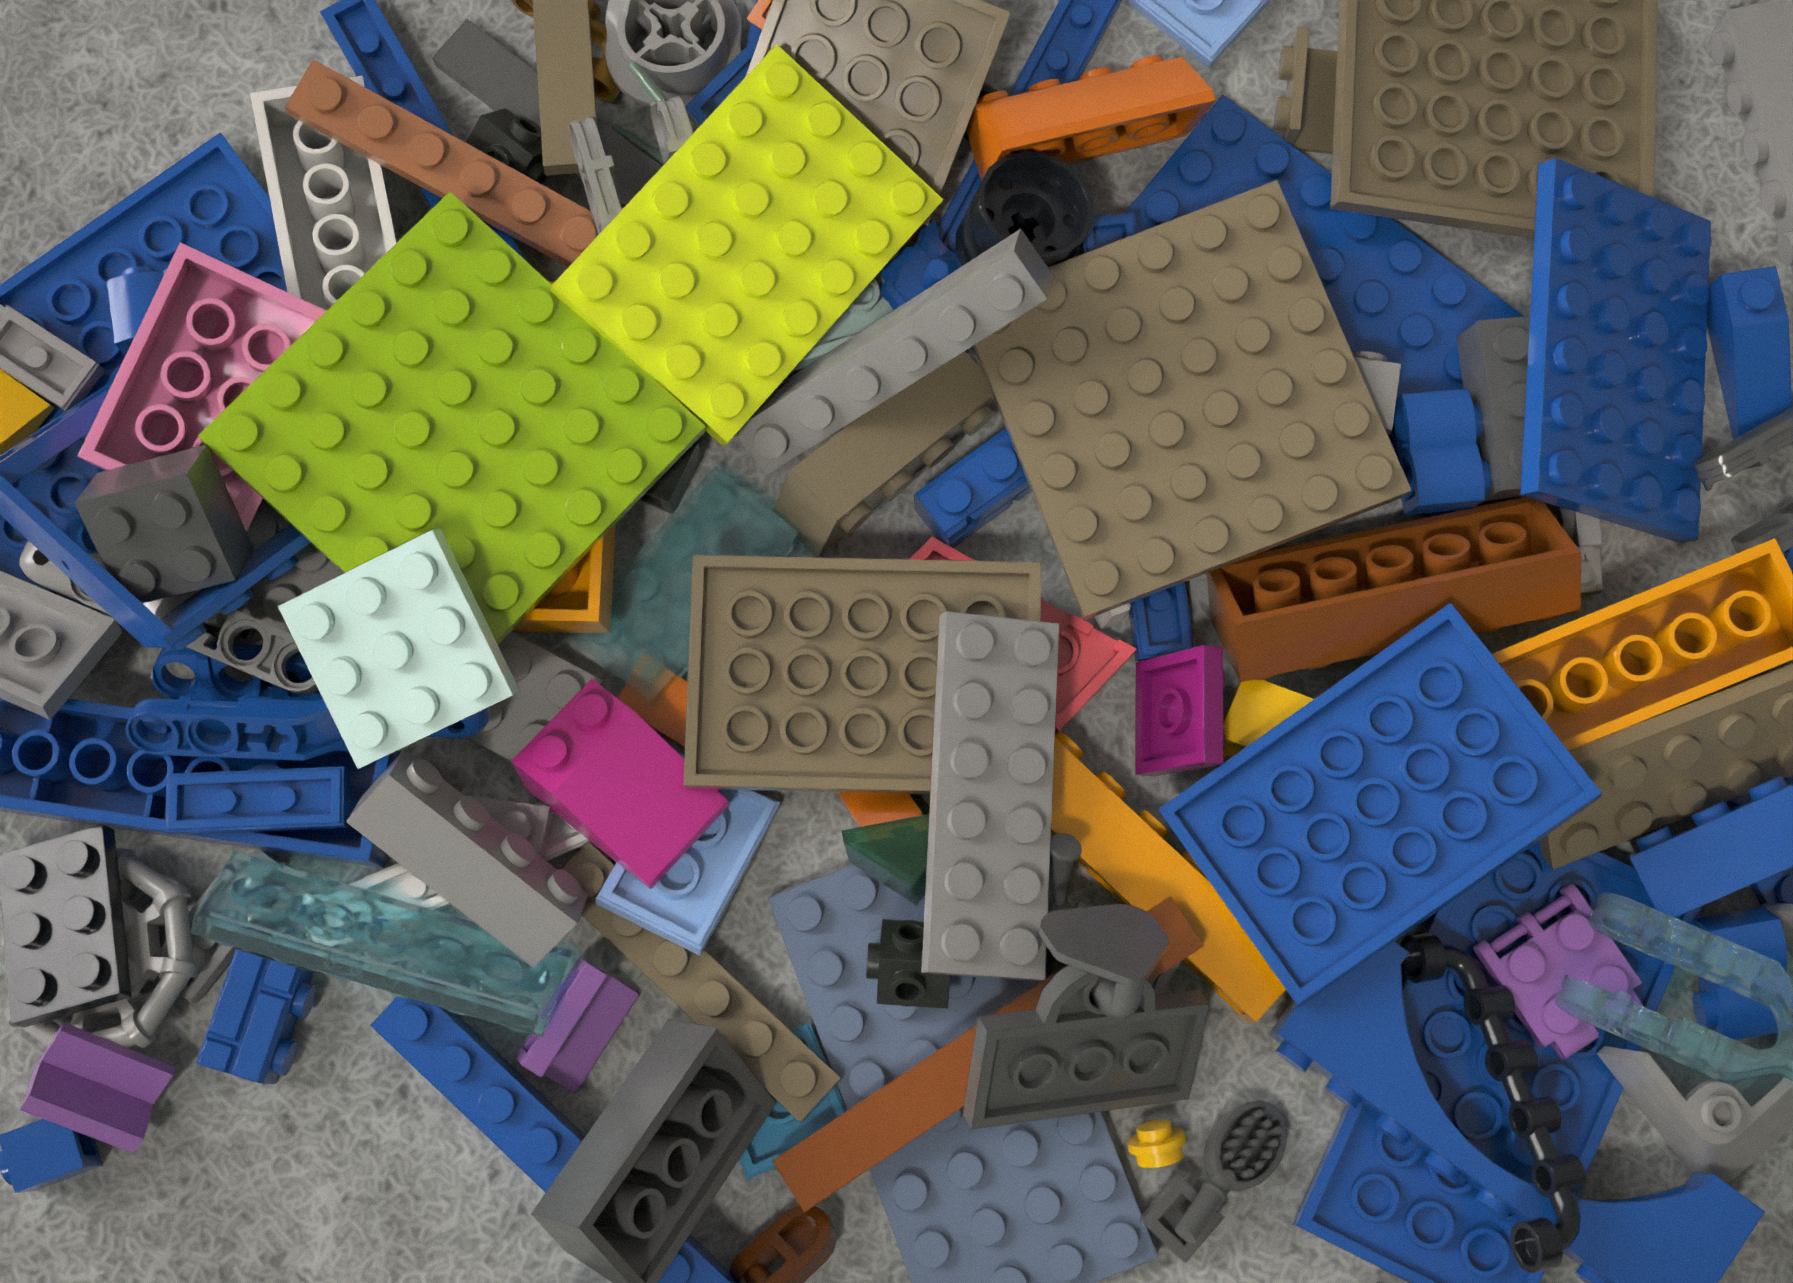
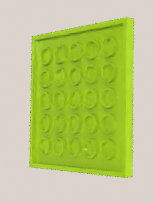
M450 191L221 412L198 437L343 573L431 530L441 528L498 645L705 433L706 426L650 374L549 291L552 284Z

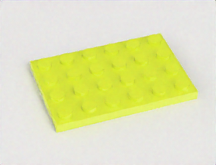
M776 44L552 284L549 291L659 382L706 426L705 431L724 447L944 199Z

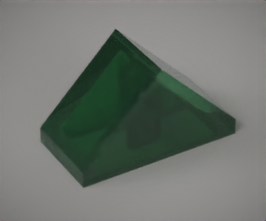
M929 814L841 830L850 863L916 906L918 905L926 891Z

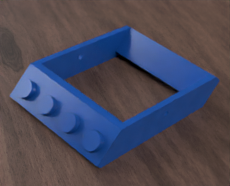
M111 381L0 455V515L144 647L170 648L173 646L175 650H179L203 635L206 628L202 623L219 610L223 615L228 614L251 599L253 593L249 588L262 578L267 576L269 580H272L293 568L299 562L295 554L311 542L291 524L287 525L252 551L235 581L202 588L159 619L12 486L13 483L89 433L113 383Z

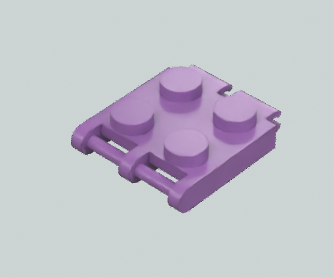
M1571 883L1560 890L1561 897L1532 915L1529 912H1525L1516 919L1518 925L1489 944L1482 940L1473 946L1475 954L1495 984L1506 986L1511 991L1515 1002V1013L1538 1048L1546 1047L1550 1044L1561 1059L1568 1058L1600 1037L1589 1019L1591 1016L1594 1015L1604 1030H1610L1643 1008L1641 1001L1633 991L1635 987L1642 983L1580 891ZM1566 907L1570 908L1571 912L1547 928H1541L1540 924ZM1523 935H1526L1527 941L1501 958H1498L1497 952Z

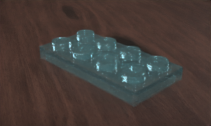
M714 466L613 580L611 633L567 634L598 662L653 706L678 676L681 678L688 670L693 555L787 557L802 538L797 530L717 466Z

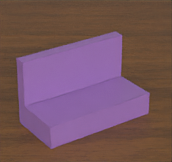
M580 956L516 1054L517 1060L523 1067L539 1077L545 1075L576 1094L639 996V993Z
M63 1022L34 1068L20 1110L135 1153L144 1140L153 1105L173 1077L176 1067Z

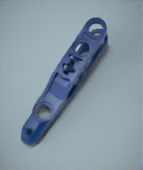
M217 643L212 646L213 650L217 649ZM233 644V651L238 659L244 661L251 660L260 653L263 645ZM173 646L162 648L152 668L151 680L154 687L161 694L172 699L154 698L139 702L133 709L131 717L126 724L128 740L137 749L154 755L305 761L346 746L319 690L307 695L296 694L253 675V679L249 681H238L225 673L223 667L227 666V664L187 647L175 650ZM301 653L293 654L286 665L288 678L293 683L308 681L312 678V675ZM174 662L182 663L194 672L195 677L192 679L178 678L168 671L166 665ZM291 671H296L297 677L302 680L295 679V675ZM490 706L426 737H471L483 731L491 717ZM142 718H160L170 726L172 731L167 733L154 732L143 724ZM205 719L219 720L230 729L231 733L227 735L212 734L202 726L201 721Z

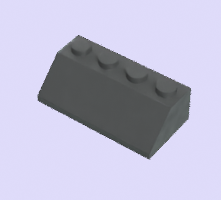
M668 1019L531 1215L564 1251L612 1283H658L776 1105V1102L717 1028Z

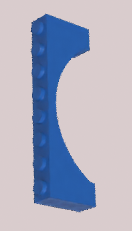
M1393 942L1300 1008L1292 1000L1268 1034L1280 1043L1275 1051L1280 1057L1304 1073L1310 1066L1329 1079L1324 1088L1331 1095L1352 1109H1355L1359 1102L1379 1116L1374 1125L1381 1132L1402 1146H1405L1409 1139L1429 1153L1424 1160L1425 1164L1452 1183H1455L1459 1176L1479 1190L1474 1200L1495 1216L1506 1220L1508 1215L1511 1214L1519 1221L1543 1217L1550 1220L1553 1224L1555 1223V1213L1549 1197L1542 1196L1533 1184L1512 1175L1493 1163L1475 1148L1448 1119L1430 1091L1415 1057L1407 1030L1402 1000L1401 964L1409 954L1407 950ZM1693 1172L1686 1184L1655 1194L1607 1200L1576 1198L1581 1216L1579 1235L1570 1248L1564 1250L1563 1253L1580 1265L1575 1274L1585 1283H1718L1765 1211L1716 1175Z

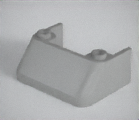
M1763 903L1761 906L1780 918L1786 941V949L1793 957V904ZM1793 1033L1734 1087L1724 1082L1706 1081L1695 1086L1684 1097L1649 1053L1604 1046L1596 1053L1691 1173H1710L1716 1175L1724 1182H1729L1738 1177L1793 1126Z

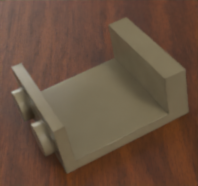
M1298 27L1291 47L1283 46L1280 54L1278 79L1287 80L1286 97H1278L1273 128L1274 130L1283 131L1282 138L1284 141L1290 143L1299 151L1333 154L1337 51L1308 48L1309 28Z

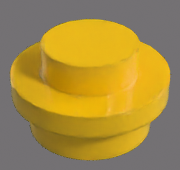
M1163 1119L1152 1120L1136 1127L1137 1134L1127 1140L1129 1153L1136 1156L1137 1165L1142 1168L1164 1167L1180 1161L1184 1157L1182 1146L1187 1142L1184 1129L1172 1127L1171 1121Z

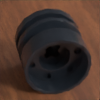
M1022 151L1003 156L988 168L956 231V255L961 266L1019 229H1022L1047 267L1073 258L1084 242L1093 223V200L1084 180L1069 164L1046 153Z

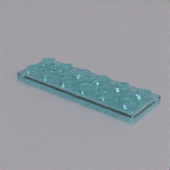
M237 851L232 853L196 910L190 932L191 934L211 939L220 945L235 946L269 956L281 963L296 964L330 974L339 980L357 982L387 991L396 997L411 998L445 1008L454 1014L469 1015L503 1025L515 1032H526L543 1037L572 952L555 946L533 968L475 922Z

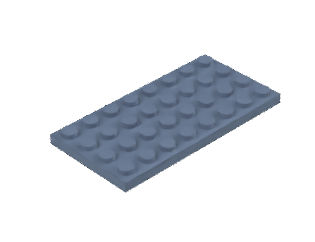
M878 855L768 897L831 1069L842 1078L837 1085L847 1111L977 1025L979 1016L992 1015L1042 982L951 975L948 1009L877 1004L878 979H866L868 943H880L882 919L924 922L926 891L925 884L905 897ZM963 1106L869 1169L912 1283H1097L1158 1258L1147 1228L1139 1221L1142 1216L1101 1112L971 1130L963 1116Z

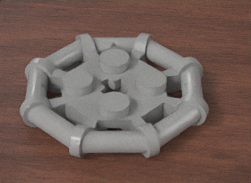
M117 848L132 997L74 1013L70 1025L127 1048L135 1045L145 1048L155 1041L156 1036L154 1032L189 979L197 978L199 965L194 964L188 904L191 902L192 896L185 885H175L138 860L133 850ZM134 886L153 898V903L144 912L134 907V904L129 902ZM164 924L168 958L161 957L159 927ZM2 934L0 939V947H3L5 951L4 935ZM159 973L164 974L143 1007H141L139 1003L144 995L140 994L139 991L147 980L154 981ZM9 1005V1007L4 1012V1015L9 1025L11 1027H21L11 1024ZM120 1014L122 1019L121 1025L95 1032L98 1019ZM53 1020L21 1028L48 1047L61 1026Z

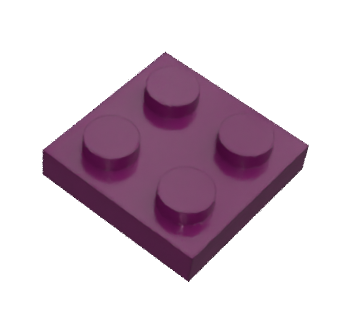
M1202 645L1136 662L1135 775L1161 776L1223 764V748L1225 745V731L1223 728V690L1225 686L1223 648Z

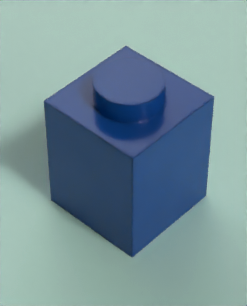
M44 1119L0 1135L2 1149L0 1151V1172L4 1180L13 1186L15 1193L37 1191L103 1166L94 1138Z

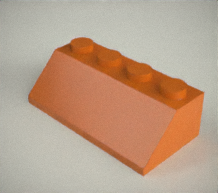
M1153 55L1134 62L1131 68L1112 73L1110 67H1100L1084 73L1080 76V80L1061 84L1059 79H1048L1032 85L1028 92L1009 96L1007 91H996L986 94L977 99L966 127V132L979 177L982 181L988 168L1005 155L1022 151L1046 153L1067 164H1073L1187 136L1216 99L1213 89L1183 57L1163 61L1161 55Z

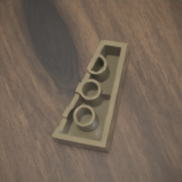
M964 351L849 423L790 470L773 512L816 558L822 556L844 535L850 534L860 527L871 516L873 510L886 499L891 501L902 493L914 480L913 475L922 467L927 465L929 468H932L945 458L955 446L952 441L965 431L971 436L992 418L994 412L990 409V406L994 401V396L982 368Z

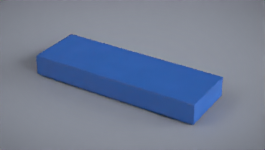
M345 767L166 774L165 833L170 835L348 828L346 821L349 818V769Z

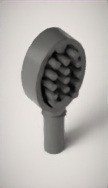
M1261 1100L1247 1102L1226 1112L1216 1122L1204 1148L1203 1161L1209 1179L1202 1184L1201 1191L1175 1228L1176 1233L1182 1239L1192 1244L1196 1243L1220 1205L1226 1202L1230 1191L1240 1192L1257 1186L1276 1170L1286 1150L1288 1137L1285 1119L1276 1106Z

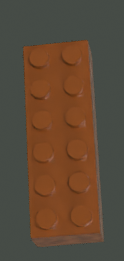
M1529 497L1264 551L1206 573L1211 621L1240 682L1254 679L1266 680L1282 673L1306 668H1322L1334 662L1363 656H1376L1450 603L1474 633L1493 632L1501 627L1533 620H1549L1557 615L1576 612L1581 609V551L1545 503Z

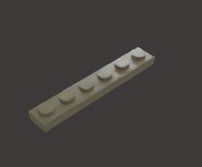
M587 841L561 869L570 873L578 881L581 888L589 894L581 915L696 1024L717 1028L766 1091L800 1123H803L842 1078L705 949L701 956L596 905V897L615 865L592 843Z

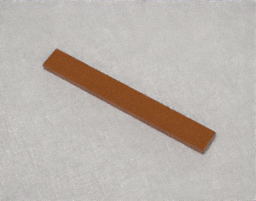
M1171 896L1147 911L1155 918L1169 938L1167 952L1148 977L1149 982L1204 946ZM1068 965L992 1015L1035 1010L1042 990L1059 971ZM977 1025L772 1160L803 1212H806L964 1106Z

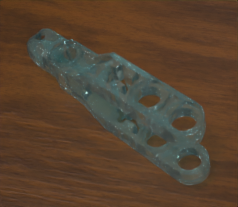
M1601 893L1596 902L1597 907L1592 911L1589 918V925L1593 929L1622 944L1769 1006L1777 1022V1040L1773 1048L1757 1050L1681 1016L1673 1020L1629 1000L1631 994L1619 990L1617 994H1614L1588 982L1569 978L1567 974L1561 984V992L1557 994L1555 1004L1560 1009L1582 1021L1720 1082L1729 1083L1775 1074L1793 1081V981L1778 961L1630 898L1614 893Z

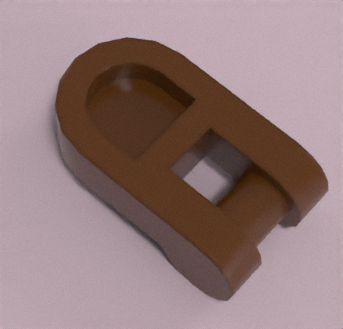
M800 1205L794 1206L784 1212L734 1259L729 1270L730 1274L738 1283H804L834 1252L837 1242L836 1231L826 1213L817 1206H813L806 1212H803ZM779 1255L785 1263L772 1274L768 1270V1266Z

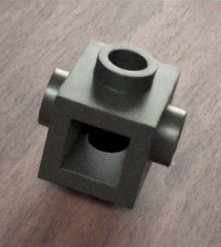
M507 108L480 116L465 143L543 185L549 176H545L543 168L541 128L525 117L514 115Z
M882 919L880 943H868L866 979H878L877 1004L948 1009L951 975L921 973L924 922Z

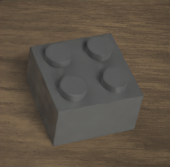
M208 445L98 472L74 503L107 572L142 603L235 581L254 549Z

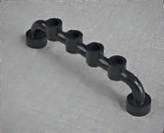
M1423 933L1406 936L1401 941L1400 946L1407 950L1409 954L1402 962L1401 968L1409 981L1421 983L1439 980L1443 977L1446 968L1452 970L1461 980L1466 992L1464 996L1465 1014L1472 1024L1480 1026L1488 1046L1486 1052L1488 1071L1496 1081H1502L1511 1103L1508 1114L1510 1126L1519 1138L1526 1140L1534 1160L1532 1167L1534 1186L1542 1196L1549 1197L1555 1213L1554 1224L1550 1220L1540 1217L1521 1221L1513 1226L1511 1231V1247L1514 1257L1521 1268L1529 1273L1556 1268L1562 1261L1563 1251L1570 1248L1579 1235L1581 1216L1574 1192L1583 1189L1586 1175L1584 1167L1577 1156L1573 1154L1558 1156L1550 1133L1557 1132L1561 1127L1560 1109L1555 1100L1549 1096L1534 1097L1527 1076H1532L1537 1071V1053L1533 1045L1527 1040L1512 1042L1504 1024V1021L1510 1020L1515 1012L1513 995L1506 986L1496 985L1489 987L1483 971L1468 953L1450 944H1442L1435 934Z

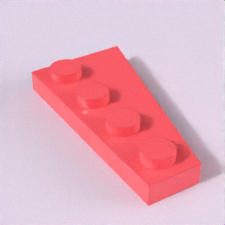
M931 537L909 559L976 561L934 537ZM1041 597V622L1059 624L1055 732L1058 733L1064 729L1135 654L1137 649L1120 639L1117 641L1093 628V624L1074 614L1072 616L1047 603Z

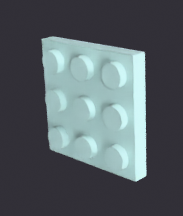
M441 528L431 530L278 606L358 769L520 692Z

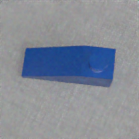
M1776 266L1721 274L1709 286L1707 330L1733 440L1792 408L1789 318Z

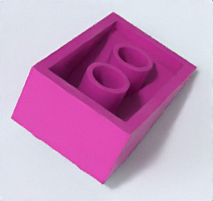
M593 679L511 761L529 793L544 805L550 806L554 813L649 889H652L729 806L728 800L717 789H686L683 786L684 758L634 710Z

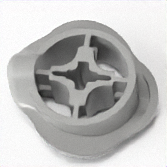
M608 0L605 15L607 29L605 56L608 70L621 92L637 103L651 106L654 101L629 70V64L633 61L642 67L668 100L679 96L684 106H686L741 53L742 22L738 8L733 0ZM710 30H713L716 36L710 47L705 51L701 47L705 42L704 36ZM644 32L648 37L643 41L644 47L636 54L633 51L634 46Z

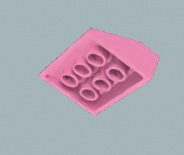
M180 242L78 457L106 471L205 445L198 435L319 319L326 310ZM210 450L244 528L248 532L263 498Z

